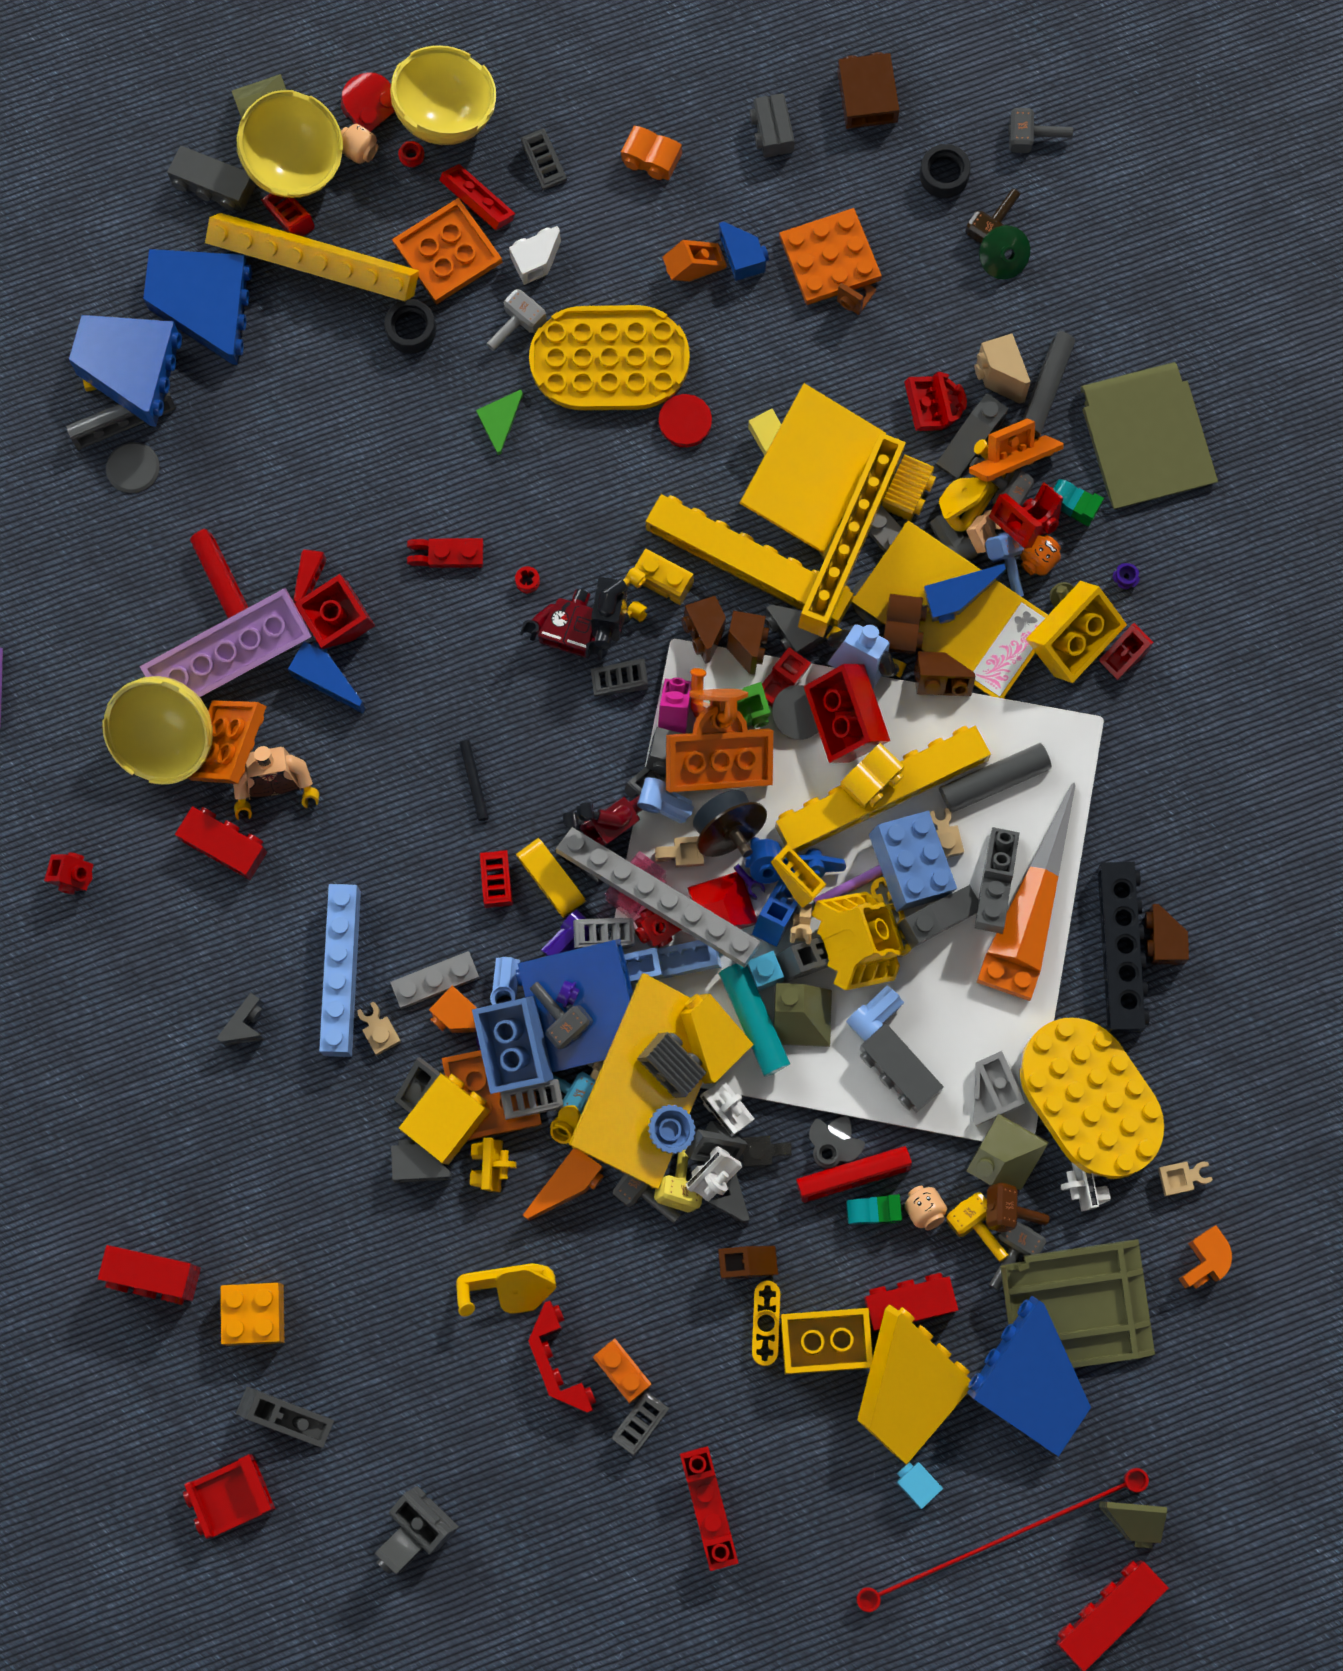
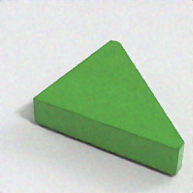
M521 390L476 410L497 455L502 454L506 438L516 417L517 409L523 398Z

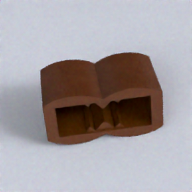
M890 594L884 639L890 643L888 652L916 655V648L922 649L924 632H919L920 621L926 622L928 605H923V598Z

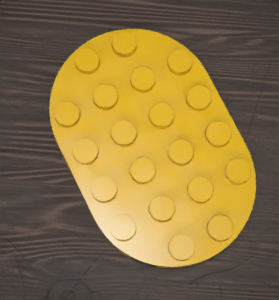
M641 305L575 306L553 314L551 319L541 328H538L530 345L529 363L532 377L539 390L549 400L562 407L573 410H638L657 406L670 399L680 389L688 373L690 352L687 338L681 327L671 320L666 313L658 309Z
M1062 1018L1040 1028L1029 1039L1022 1052L1021 1084L1030 1104L1066 1157L1084 1172L1107 1177L1106 1179L1128 1177L1147 1166L1157 1155L1163 1141V1113L1156 1096L1120 1043L1103 1027L1080 1018Z

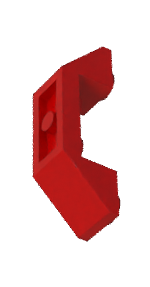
M547 1301L543 1305L528 1340L549 1396L590 1413L594 1411L592 1404L596 1403L591 1387L585 1388L583 1383L561 1391L559 1386L563 1385L564 1382L558 1368L552 1369L549 1358L554 1357L548 1341L542 1342L541 1337L561 1330L560 1322L565 1320L559 1305L553 1306L551 1301Z
M708 1446L680 1453L710 1571L739 1564Z

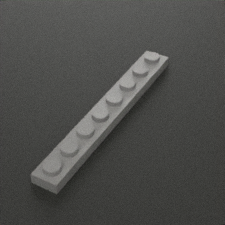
M573 827L556 847L557 854L744 968L760 947V941Z

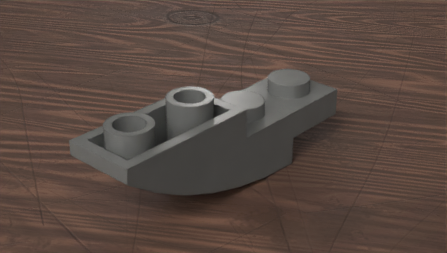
M992 827L980 887L975 929L1003 934L1020 832Z

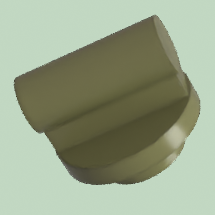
M1061 582L1051 589L1049 598L1054 607L1074 588L1072 584Z

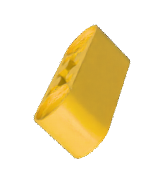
M539 838L516 854L521 864L563 918L586 902L579 889Z

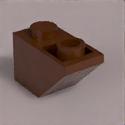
M716 596L685 605L684 617L681 618L684 631L690 633L693 638L692 645L695 653L701 655L705 664L711 661L725 631L726 616Z
M733 611L727 650L749 674L755 675L757 664H763L765 648H761V643L767 644L769 628L764 627L766 616Z
M917 652L914 667L917 694L972 695L976 677L973 671L945 652Z
M1153 904L1149 912H1145L1144 918L1145 929L1150 930V940H1146L1145 946L1146 956L1151 957V965H1185L1189 960L1188 931L1159 904Z
M743 1246L718 1249L721 1280L778 1275L775 1246Z

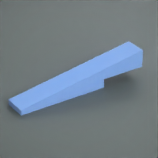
M700 940L660 949L655 947L624 954L631 985L638 983L642 973L658 980L722 968L719 952Z

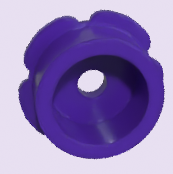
M1120 564L1117 566V570L1113 572V580L1118 583V587L1121 589H1129L1139 583V570L1133 564ZM1125 574L1129 576L1128 579L1124 578Z
M565 980L556 1001L564 1004V1008L567 1007L568 1003L574 1005L580 989L575 988L577 984L575 981L571 983Z

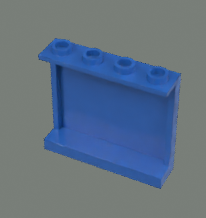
M616 939L517 963L519 969L516 970V978L519 986H523L525 997L534 996L529 988L536 982H539L564 1013L573 1006L581 1005L593 1019L592 1025L582 1033L583 1035L573 1041L567 1048L557 1049L545 1034L546 1030L556 1020L536 997L552 1072L605 1060L633 995L621 940ZM565 980L571 983L575 981L577 983L575 988L580 989L574 1005L568 1003L567 1007L564 1008V1004L556 1001Z

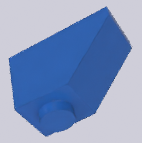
M726 222L719 223V236L735 281L764 273L769 256L765 245H760L758 237Z

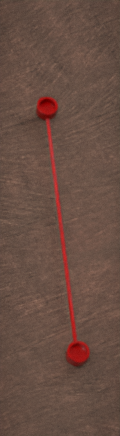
M1132 1468L1125 1473L1123 1484L881 1592H877L870 1587L863 1588L857 1594V1605L865 1612H873L879 1607L881 1596L1125 1487L1132 1492H1141L1148 1486V1475L1140 1468Z

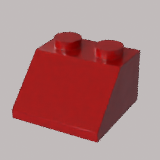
M338 574L294 603L322 649L353 641L375 627V624L349 582L341 574Z

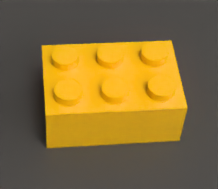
M1080 581L1026 638V641L1054 677L1073 683L1127 624L1099 586Z
M869 1308L781 1314L785 1375L870 1369L873 1354Z

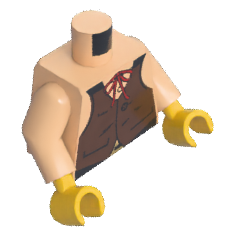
M261 746L255 752H250L245 764L244 775L240 779L239 784H233L234 797L238 799V802L234 805L236 819L239 820L238 813L241 810L248 811L249 819L252 817L250 803L246 801L248 797L251 800L299 791L303 788L302 805L308 808V798H313L316 805H318L319 792L311 787L313 782L304 760L290 755L284 747L269 749L268 747Z

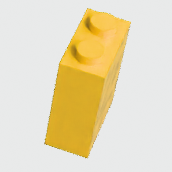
M440 1074L400 1125L399 1129L441 1163L449 1165L490 1110L484 1106L487 1101L475 1091L471 1095L462 1088L465 1083L455 1075L451 1074L448 1077Z

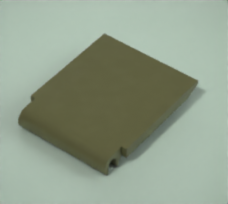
M1175 362L1081 386V393H1084L1086 398L1084 403L1086 407L1083 408V414L1105 488L1114 510L1218 483L1188 380L1182 382L1178 366Z
M1138 1239L1024 1256V1262L1000 1266L1008 1325L1014 1323L1018 1317L1017 1311L1026 1299L1029 1300L1033 1296L1044 1303L1073 1368L1155 1355Z

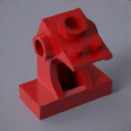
M1045 482L1042 483L1036 497L1026 500L1022 506L1007 493L999 494L989 518L1023 548H1032L1038 535L1050 534L1058 527L1063 497Z

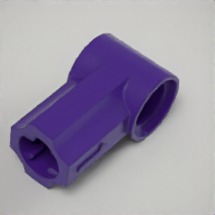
M575 910L567 917L560 927L561 930L541 949L546 956L577 949L574 948L573 920L587 919L578 910ZM584 927L585 941H589V927Z

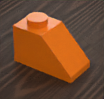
M682 240L662 257L671 280L692 281L727 267L718 243Z
M452 985L429 1009L433 1015L431 1021L441 1031L447 1028L451 1033L477 1032L472 1009L477 1007Z

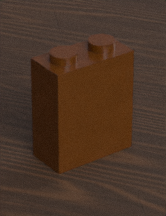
M875 52L869 56L857 57L850 55L843 59H838L837 74L846 129L898 123L900 110L891 53Z

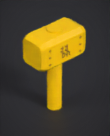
M977 1192L949 1212L946 1221L958 1237H964L974 1229L998 1261L1002 1262L1009 1255L983 1223L986 1220L987 1199L981 1192Z

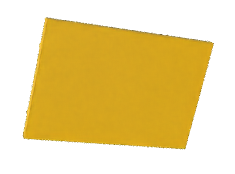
M804 383L739 504L824 553L847 510L880 432L886 434V432Z

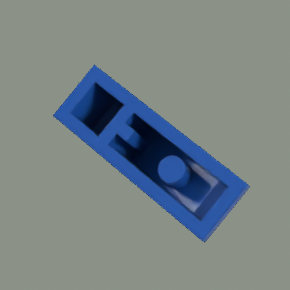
M1005 564L924 586V594L932 622L939 620L940 624L955 620V615H959L1005 573Z
M304 641L288 668L291 677L364 713L365 707L363 702L329 656L328 650L326 648L322 649L316 642H313L311 645Z
M782 879L778 881L760 912L752 932L753 936L776 947L799 906Z

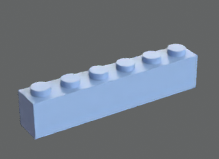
M329 884L319 1049L323 1056L352 1057L361 891L357 885Z

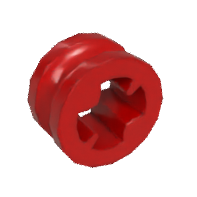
M524 566L516 572L515 582L517 588L527 594L533 593L538 589L540 578L536 569ZM528 574V577H530V575L534 576L532 578L533 583L531 585H527L526 582L525 585H523L522 576Z

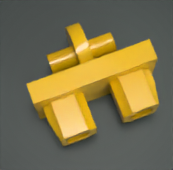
M483 1138V1142L471 1145L472 1159L482 1160V1170L471 1171L470 1185L490 1192H501V1179H508V1169H516L517 1162L508 1161L509 1151L503 1150V1141Z

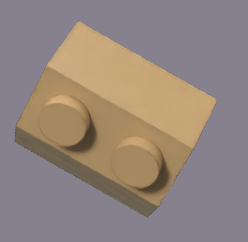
M1013 334L981 343L980 352L977 354V364L974 365L977 378L983 380L985 388L1019 404L1025 402L1031 381Z

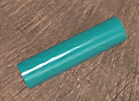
M736 963L721 970L718 974L745 1035L754 1044L751 1048L764 1077L773 1075L790 1065L747 965L744 968Z

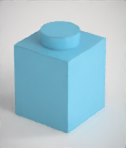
M774 951L753 958L747 964L758 992L784 981V975Z
M908 1462L897 1473L900 1478L896 1483L919 1509L925 1507L943 1489L919 1462H916L914 1465Z

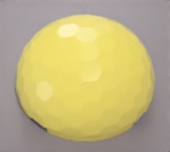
M428 46L411 52L409 57L397 65L390 87L391 101L398 119L414 136L429 143L453 145L474 137L486 126L494 112L496 87L488 69L470 57L471 54L449 46Z
M294 90L274 91L257 99L244 113L236 138L237 153L247 175L257 186L268 193L280 197L300 198L321 190L333 179L340 166L343 151L341 130L329 109L316 98Z
M143 677L124 685L108 702L102 721L104 740L115 761L129 774H135L149 780V783L173 784L187 779L204 764L212 746V722L202 699L183 683L167 677Z

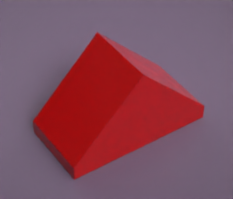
M1133 623L1099 659V662L1118 680L1148 654L1154 642Z

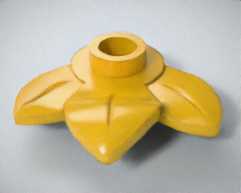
M568 1105L562 1107L558 1112V1117L552 1121L550 1134L556 1142L561 1144L570 1142L581 1117L576 1106Z

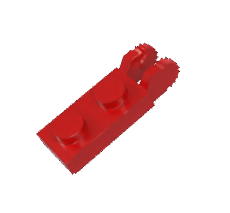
M483 538L411 539L407 541V547L410 549L428 550V556L411 555L407 557L408 565L429 566V568L483 567Z

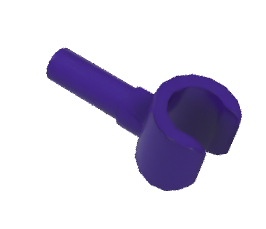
M739 863L734 867L735 871L748 886V894L752 899L757 900V896L751 891L755 886L760 887L765 893L763 883L754 881Z

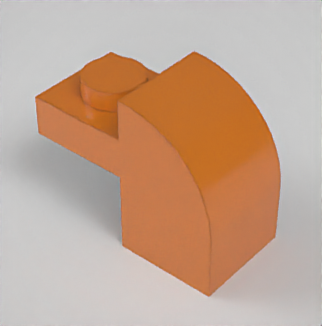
M1217 1225L1188 1243L1201 1263L1179 1278L1184 1288L1193 1285L1197 1289L1210 1280L1207 1274H1210L1215 1282L1219 1281L1230 1269L1232 1262L1230 1245Z

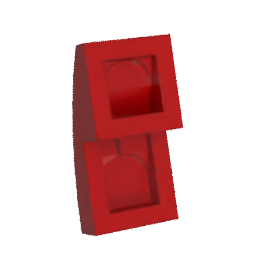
M790 647L773 666L772 672L762 683L768 705L771 708L776 696L783 689L797 685L811 665V662Z

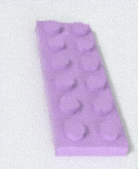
M284 588L143 664L140 668L145 677L161 676L175 679L201 697L309 639L312 635L287 589Z

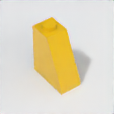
M695 994L685 1003L687 1008L681 1013L692 1053L702 1061L701 1067L706 1071V1074L701 1079L704 1084L716 1083L754 1044L711 994Z

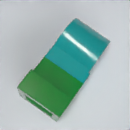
M1059 479L1053 489L1063 497L1060 511L1089 527L1100 509L1104 498L1096 493L1092 495L1080 488L1078 489L1066 480Z
M900 1194L846 1201L848 1224L900 1223L902 1221Z

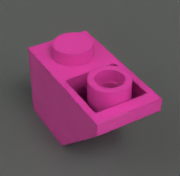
M665 678L659 708V728L686 734L691 698L689 697L691 681H685L682 678Z

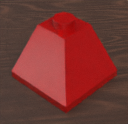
M737 872L687 888L691 900L737 928L743 929L756 924L757 918L745 882Z

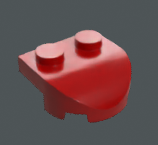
M362 73L351 78L345 84L341 94V108L346 118L349 117L354 124H359L372 132L395 112L390 94L391 83L377 73Z
M936 372L933 376L908 377L904 381L916 431L946 429L956 422L966 409L967 398L961 384L956 385L948 378L949 374Z

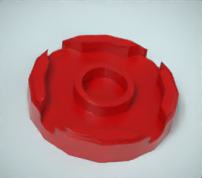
M681 394L673 396L665 402L660 410L659 427L661 434L677 447L688 448L696 446L711 431L712 415L710 408L702 399L695 395Z

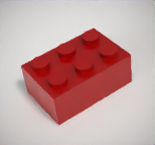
M842 664L803 686L829 763H850L871 752L879 743L884 745L890 742L864 664Z
M106 1245L98 1280L106 1282L105 1288L128 1293L129 1288H133V1294L152 1299L156 1298V1294H161V1300L183 1305L184 1300L193 1302L201 1267L187 1262Z

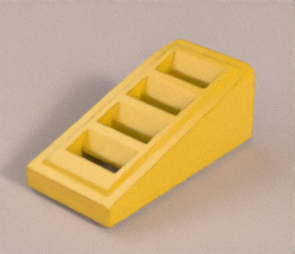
M788 844L771 861L786 887L802 908L809 904L827 885ZM785 858H787V860H788V864H787V865H785V864L783 863V860H784Z

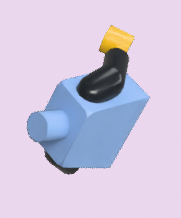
M855 624L850 631L833 626L826 637L828 645L836 649L828 665L837 668L842 664H864L873 689L882 675L901 678L906 664L892 658L888 652L890 643L879 636V630L873 625L862 627Z

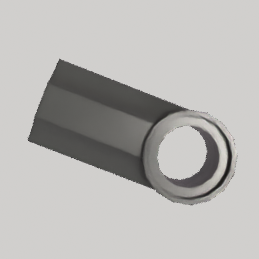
M943 514L930 522L929 526L938 541L968 561L977 558V553L971 540L967 536L964 537L962 532L955 531L945 520Z

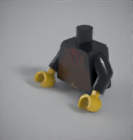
M638 568L630 569L625 579L598 578L591 615L592 636L595 638V646L602 649L609 648L611 640H620L623 625L629 623L630 618L633 617L641 622L647 617V613L644 612L647 607L640 602L633 601L629 607L627 606V586L631 583L636 588H639L646 581L645 574Z

